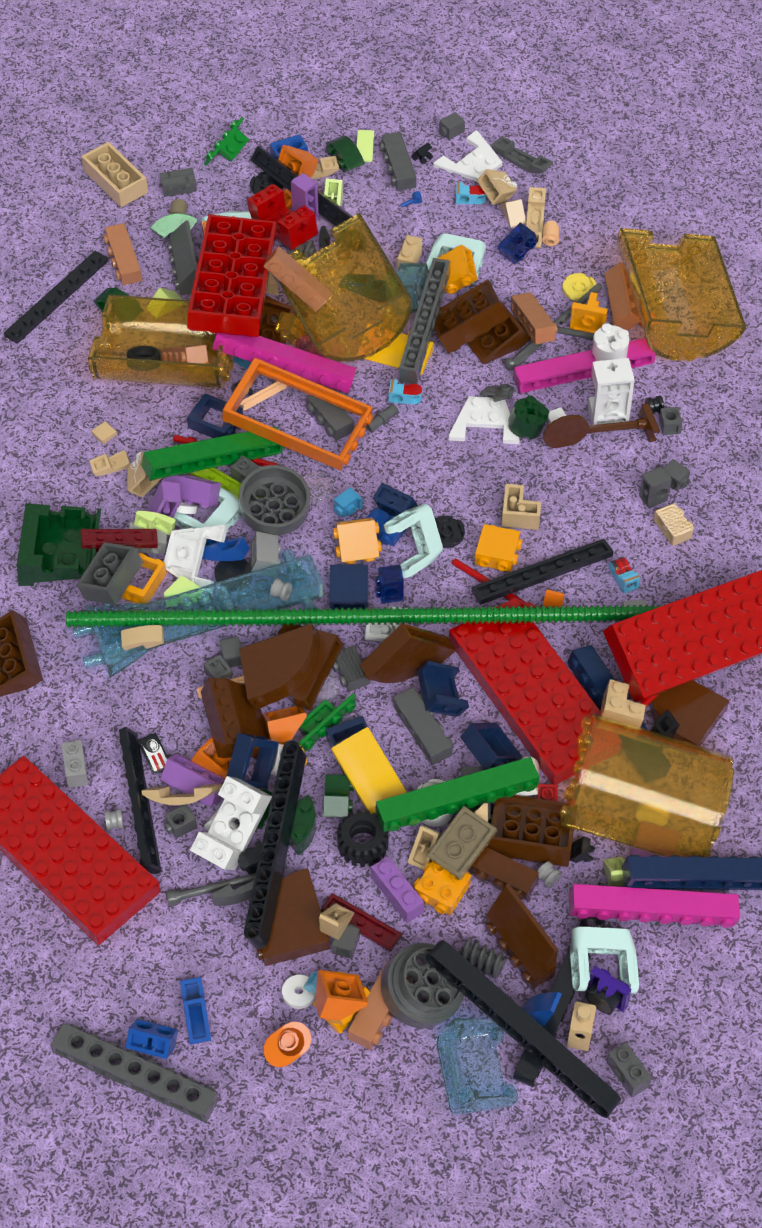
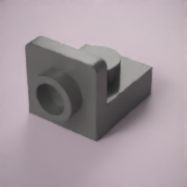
M310 240L308 245H299L291 250L289 255L293 259H310L314 257L316 252L314 240Z
M221 655L212 657L203 663L206 676L210 675L211 678H228L233 675L231 668Z

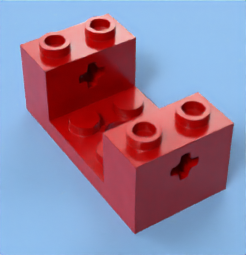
M275 184L268 186L247 199L251 218L277 221L276 239L291 250L318 234L315 213L306 206H302L294 212L286 207L284 191Z

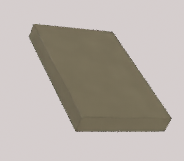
M463 806L429 851L427 857L461 881L498 830Z

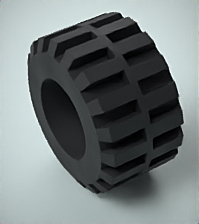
M358 810L357 814L351 812L348 814V818L344 817L342 819V823H339L337 830V846L341 857L344 856V860L347 863L351 860L353 866L360 863V867H365V863H368L370 867L373 866V861L378 863L381 861V856L385 857L386 850L388 851L389 847L388 831L383 832L376 813L370 814V811L365 810V813H361V810ZM359 833H368L374 837L372 841L364 844L352 840L353 836Z

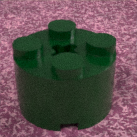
M534 396L519 399L515 402L508 418L509 429L520 438L525 436L529 437V439H535L539 437L546 424L549 410L541 402L537 401Z

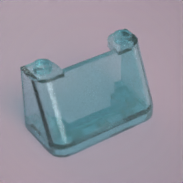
M454 1018L437 1036L436 1044L451 1113L454 1115L510 1107L518 1101V1093L513 1084L504 1085L496 1049L503 1040L504 1031L492 1019Z

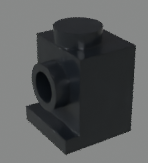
M260 841L256 842V847L248 848L239 855L238 864L241 870L246 871L248 874L256 873L262 847Z

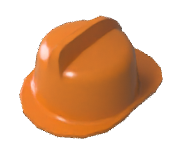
M289 1022L272 1033L266 1039L263 1046V1054L267 1062L275 1067H285L303 1055L311 1044L309 1029L302 1023Z

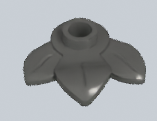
M510 384L488 386L480 392V396L491 395L493 396V401L498 402L511 398L514 393V387L510 386Z

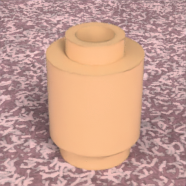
M547 221L543 226L542 242L545 245L554 246L559 243L560 228L555 221Z

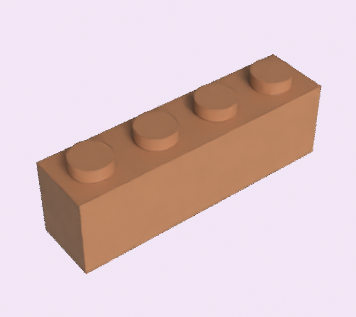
M125 223L105 227L106 234L103 235L105 245H109L107 247L109 257L113 256L111 262L113 269L117 268L115 270L117 281L121 280L122 286L142 281L141 269Z
M278 246L268 256L263 267L315 312L328 301L331 291L281 247Z
M619 262L605 272V283L608 289L613 324L628 331L641 322L632 270Z
M531 292L511 296V311L535 345L555 341V333L558 331L557 325L553 323L550 315H547L544 307L538 303V299Z
M180 345L162 348L161 360L164 366H191L208 363L206 345Z
M384 968L373 985L370 994L367 996L368 1005L359 1010L348 1029V1039L369 1050L372 1049L374 1044L378 1045L383 1036L381 1031L384 1026L388 1027L393 1018L381 992V978ZM406 975L408 982L412 983L411 977Z

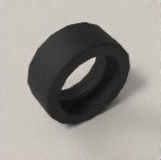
M137 346L127 351V366L131 370L149 372L158 369L161 365V354L159 349L155 347Z

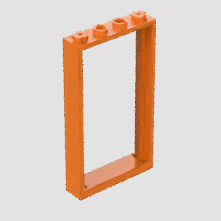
M254 358L223 408L222 420L341 471L344 465H348L350 462L351 452L356 451L359 444L358 440L364 437L366 426L371 424L374 415H372L373 407ZM258 374L361 416L339 456L236 412Z

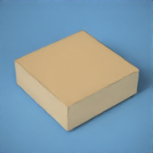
M106 421L91 430L92 435L102 444H105L117 435V431Z

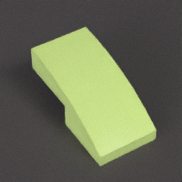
M358 130L357 148L364 162H372L374 131Z
M137 511L134 525L142 529L156 528L168 535H171V531L175 529L176 523L174 518L150 511Z

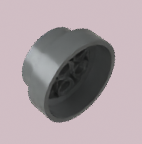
M268 465L252 471L243 480L239 491V511L243 520L253 530L278 536L285 535L299 528L308 516L310 490L304 478L296 471L280 465Z
M430 943L412 944L399 951L388 961L381 978V992L389 1011L402 1023L415 1028H431L441 1024L459 1009L464 997L456 987L450 985L447 979L427 962L426 955L435 946ZM416 958L421 960L422 966L416 962ZM406 975L412 978L413 984L408 982ZM427 976L432 979L433 985L427 981ZM418 994L422 996L423 1003L418 1000ZM438 995L443 998L444 1004L438 1000Z

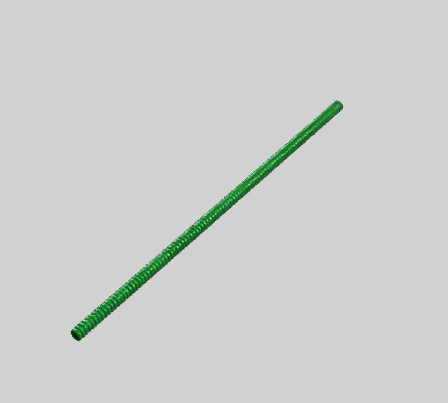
M561 605L560 607L554 606V608H551V606H548V608H545V606H542V608H539V606L535 608L533 606L529 608L526 606L523 608L517 606V608H514V606H511V608H508V606H505V608H502V606H499V608H496V606H493V608H490V606H487V608H484V606H481V608H478V606H475V608L463 606V608L457 607L455 609L453 607L447 609V607H444V609H441V607H438V609H435V607H432V609H429V607H426V609H423V607H420V609H417V607H414V609H411V607H408V609H405V607H402V609H399V607H396V609L392 607L390 609L386 607L384 609H380V607L378 609H374V607L362 609L361 607L359 609L353 608V610H350V608H347V610H344V608H341V610H338V608H335V610H332V608H329V610H326V608H323V610H320V608H317V610L313 608L311 610L307 608L301 610V608L295 610V608H292V610H289V608H286V610H283V608H280V610H277V608L265 610L262 608V610L256 609L255 611L253 609H250V611H247V609L243 611L241 609L237 611L234 609L231 611L225 609V611L219 609V611H216V609H213V611H210V609H207V611H204V609H201V611H198V609H195V611H192V609H189V611H186V609H183V611L179 609L177 611L173 609L168 611L165 609L164 611L152 610V612L150 610H146V612L140 610V612L134 610V612H131V610H128V612H125V610H122V612H119V610H116V612H113V610H110V612H107V610L103 612L101 610L97 612L94 610L91 612L88 610L85 612L82 610L79 612L68 610L65 620L68 628L71 626L74 628L77 626L83 628V626L89 628V626L95 628V626L107 628V626L119 627L120 625L122 627L126 625L128 627L132 625L134 627L138 625H164L165 627H168V625H171V627H174V625H177V627H180V625H183V627H186V625H189V627H192V625H195V627L207 625L210 627V625L216 626L217 624L219 626H223V624L229 626V624L235 626V624H238V626H241V624H244V626H247V624H250V626H253V624H256V626H259V624H262V626H265V624H268V626H271V624H274V626H277V624L281 626L283 624L287 626L289 624L293 626L299 624L301 626L302 624L308 625L311 623L312 625L316 623L317 625H320V623H323V625H326V623H329V625H332V623H335V625H338V623H341V625H344V623H347V625H350V623H353V625H356V623L360 625L362 623L366 625L368 623H372V625L378 623V625L384 623V625H387V623H390V625H393V623H396V625L408 623L410 625L411 623L417 624V622H420V624H423V622H426V624H429V622H432V624H435V622L439 624L441 622L445 624L451 622V624H454V622H457V624H460V622H463V624H466V622H469V624H472V622H475V624H478V622H481V624H484V622H487V624H490V622H493V624L505 622L508 624V622L515 623L516 621L518 623H521V621L527 623V621H530V623H533V621H536V623H539V621H542V623H545V621H548V623H551V621H554V623H557V621H560V623H563V621H566V623H569V621H572V623L576 621L579 623L582 621L585 623L588 621L591 623L594 621L597 623L609 621L611 623L612 621H623L661 607V605H651V607L645 605V607L639 605V607H636V605H633V607H630V605H627V607H624V605H621V607H618V605L614 607L612 605L608 607L606 605L602 607L599 605L596 607L593 605L590 607L587 605L581 607V605L578 607L566 605V607H563Z

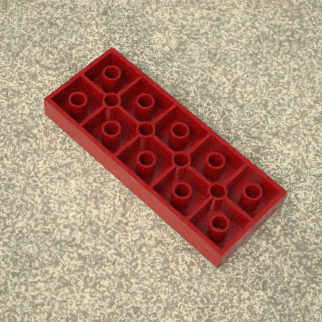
M208 214L188 307V330L259 337L270 274L263 266L268 256L274 250L277 221Z
M762 570L614 623L603 630L624 682L629 684L628 691L633 702L643 701L762 655Z
M516 598L499 605L502 608H505V606H508V608L520 606L522 608ZM516 621L515 623L508 622V624L502 622V624L496 622V624H493V622H490V624H487V622H484V624H481V622H478V624L466 622V624L462 623L449 630V640L454 646L456 653L529 754L538 761L539 768L551 784L557 785L620 752L622 739L614 728L598 724L600 710L534 622L530 623V621H527V623L521 621V623H518Z
M22 756L0 774V851L98 946L161 893L159 881L25 756Z

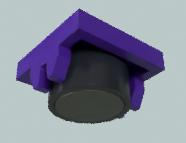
M594 966L590 972L587 989L589 991L586 993V999L590 1004L595 1005L598 1011L610 1015L616 1008L624 1013L628 1007L632 989L629 988L626 982L618 981L612 977L607 970Z

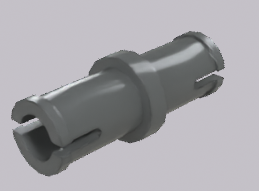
M391 403L382 412L376 413V416L371 424L366 426V429L373 433L382 424H387L391 417L399 413L396 405Z

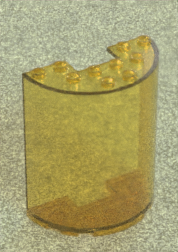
M358 213L330 230L336 240L334 243L307 259L301 249L290 254L294 260L331 291L328 301L317 312L279 281L315 348L326 358L335 361L360 360L371 357L390 346L405 328L412 308L411 297L361 213Z
M620 228L617 237L618 250L647 344L653 352L666 359L690 362L697 358L714 355L726 349L741 337L747 327L715 236L683 234L677 246L650 243L654 236L650 230Z
M108 295L102 313L103 331L101 337H94L88 356L90 373H93V379L221 389L225 387L227 381H230L233 360H231L232 355L224 353L223 345L219 346L218 351L212 349L217 333L187 329L190 300ZM180 345H206L208 363L127 358V351L137 346H151L159 349L161 354L162 348Z
M589 713L587 717L583 716L580 728H583L576 742V745L579 746L577 754L580 756L573 768V772L576 773L575 779H571L569 787L567 786L564 798L567 801L560 811V817H563L561 825L665 857L673 855L680 857H710L713 843L717 841L721 826L718 823H721L723 816L726 814L734 776V769L732 768L733 757L598 714Z

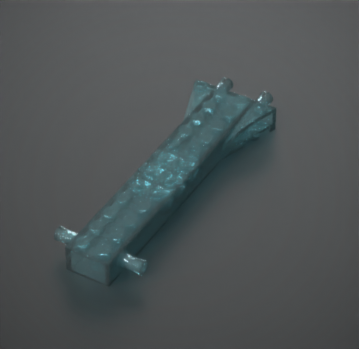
M288 549L289 555L286 550L281 554L285 561L283 563L150 603L121 604V607H110V604H106L104 607L92 608V605H86V609L89 612L92 610L95 612L101 610V612L107 610V612H110V610H113V612H116V610H119V612H122V610H125V612H128V610H131V612H134V610L138 612L140 610L144 612L150 610L152 612V610L164 611L165 609L171 611V609L177 611V609L183 611V609H186V611H189V609H192V611H195V609H198V611H201V609H204V611H207V609H210V611H213V609H216V611H219V609L223 611L225 609L229 611L232 609L235 611L241 609V611L253 609L255 611L256 609L262 610V608L268 610V608L280 610V608L285 609L302 603L304 609L311 610L313 608L317 610L313 600L324 597L323 582L311 554L295 559L293 551ZM276 578L281 579L284 583H292V591L287 601H282L280 597L274 598L270 596V590ZM217 624L216 626L210 625V627L204 625V627L198 625V627H195V625H192V627H189V625H186V627H183V625H180V627H177V625H174V627L162 625L164 644L148 649L142 645L126 651L122 648L121 631L134 628V625L128 627V625L122 627V625L119 627L107 626V628H104V626H101V628H98V626H95V628L91 626L89 628L85 626L80 628L77 626L76 628L72 627L75 639L89 634L95 636L100 651L98 654L83 657L85 668L88 669L103 664L106 667L109 678L137 661L150 649L219 629L226 625L219 626Z

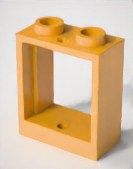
M138 553L143 561L141 566L154 571L144 589L129 585L121 598L146 607L166 576L167 571L165 563L160 559H153L143 553Z

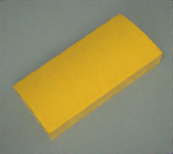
M368 324L356 357L399 369L409 335ZM430 341L420 375L423 374L434 351V342Z
M368 727L331 748L339 765L366 810L370 811V814L376 813V801L407 793Z

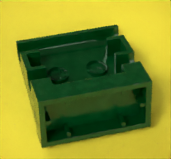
M26 503L17 558L18 585L34 586V583L81 578L95 557L97 548L82 549L80 532L81 529H99L101 509L97 508V514L94 515L88 514L85 507L62 506L60 512H53L50 509V505Z

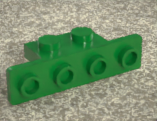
M243 117L239 121L234 120L230 125L231 131L227 129L222 135L223 141L219 139L214 145L215 151L210 150L205 156L207 160L204 165L207 166L217 152L228 161H232L249 140L248 137L237 129L244 120Z
M352 693L337 708L325 699L307 715L299 727L306 734L299 742L304 751L311 750L320 737L324 738L326 736L327 728L338 725L346 713H351L355 709L356 695Z

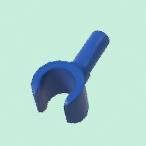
M420 191L414 192L412 199L401 203L400 206L405 207L409 204L421 203Z

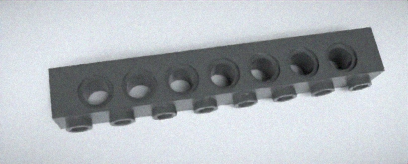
M433 258L399 367V379L402 382L413 384L418 382L449 280V260Z
M63 1023L50 1044L53 1053L204 1123H207L219 1101L214 1088L208 1085L203 1087L188 1076H185V1078L181 1077L171 1068L164 1069L159 1067L155 1061L151 1059L144 1060L131 1050L124 1051L114 1042L109 1041L107 1043L102 1041L98 1035L94 1033L87 1034L74 1024L67 1025ZM78 1042L83 1043L80 1047H73ZM96 1051L102 1052L99 1056L92 1055ZM114 1060H121L117 1065L111 1064ZM135 1068L140 1069L136 1074L130 1073ZM153 1077L160 1078L155 1083L149 1082ZM172 1086L179 1087L177 1091H169V1088ZM191 1095L199 1096L193 1101L188 1099Z

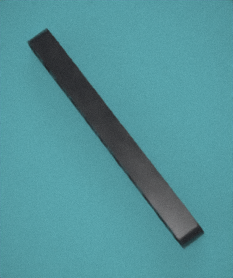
M289 741L282 748L244 927V936L256 949L264 948L270 940L306 763V754L296 741Z
M601 882L597 884L598 886H609ZM588 917L581 920L579 927L604 928L606 921L599 920L597 917ZM570 947L550 992H560L562 995L555 1012L543 1027L555 1038L559 1031L560 1022H563L566 1015L567 1006L571 1003L575 994L572 986ZM524 1049L515 1069L513 1079L534 1087L535 1079L539 1077L543 1066Z
M444 940L438 941L426 955L427 962L597 1114L604 1118L609 1117L621 1101L619 1094Z

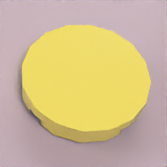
M574 273L563 281V293L569 299L578 301L596 285V282L591 276H585L583 273Z

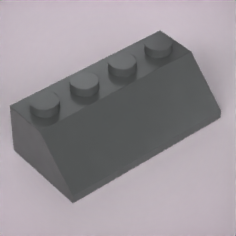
M187 220L170 235L171 242H168L169 253H173L170 255L171 265H175V267H172L173 277H177L174 280L175 290L179 289L180 295L192 293L197 270L189 220Z

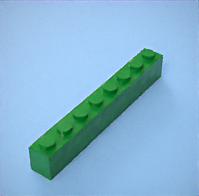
M247 431L150 450L143 453L141 466L151 481L234 464L242 455L249 460L282 453L284 446Z
M531 757L376 801V814L383 832H393L400 829V827L414 826L424 820H434L441 815L454 814L461 810L463 806L472 809L479 804L492 803L499 798L512 797L523 791L530 792L538 787L539 775Z

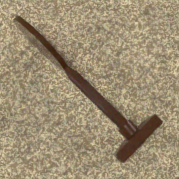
M649 403L641 405L638 414L639 419L635 421L589 426L587 420L580 415L562 416L552 421L543 432V440L549 447L561 448L580 442L587 433L636 428L637 430L644 429L648 441L654 442L656 441L654 433H659L660 429Z

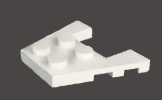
M477 130L466 138V142L476 147V149L462 160L454 163L445 156H442L433 163L434 168H441L446 170V172L461 175V177L477 181L486 169L497 170L502 166L501 159Z
M469 396L449 434L450 441H465L466 427L504 429L503 443L519 444V437L513 434L508 426L510 412L505 399L494 402L493 397Z
M206 526L203 528L171 531L164 559L166 570L177 578L182 575L202 588L204 597L210 598L214 581L199 578L198 572L206 540L211 539L224 543L228 526Z

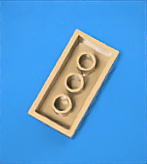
M110 142L81 156L84 172L120 207L148 193L146 177Z

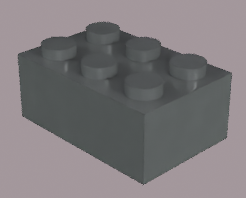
M104 542L80 578L77 587L85 600L117 605L143 564V561L135 547Z

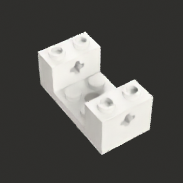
M629 358L593 362L591 375L595 387V396L588 399V412L591 424L629 421L635 381Z
M227 776L218 793L219 796L225 799L208 833L199 832L190 851L224 870H235L240 859L239 855L245 852L272 796L239 778ZM234 818H237L240 822L236 830L231 827V821Z

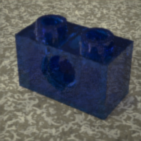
M520 222L497 247L502 256L516 264L524 258L530 249L536 246L538 240L535 232Z
M401 565L379 567L378 575L375 576L376 598H380L381 604L404 601V579Z

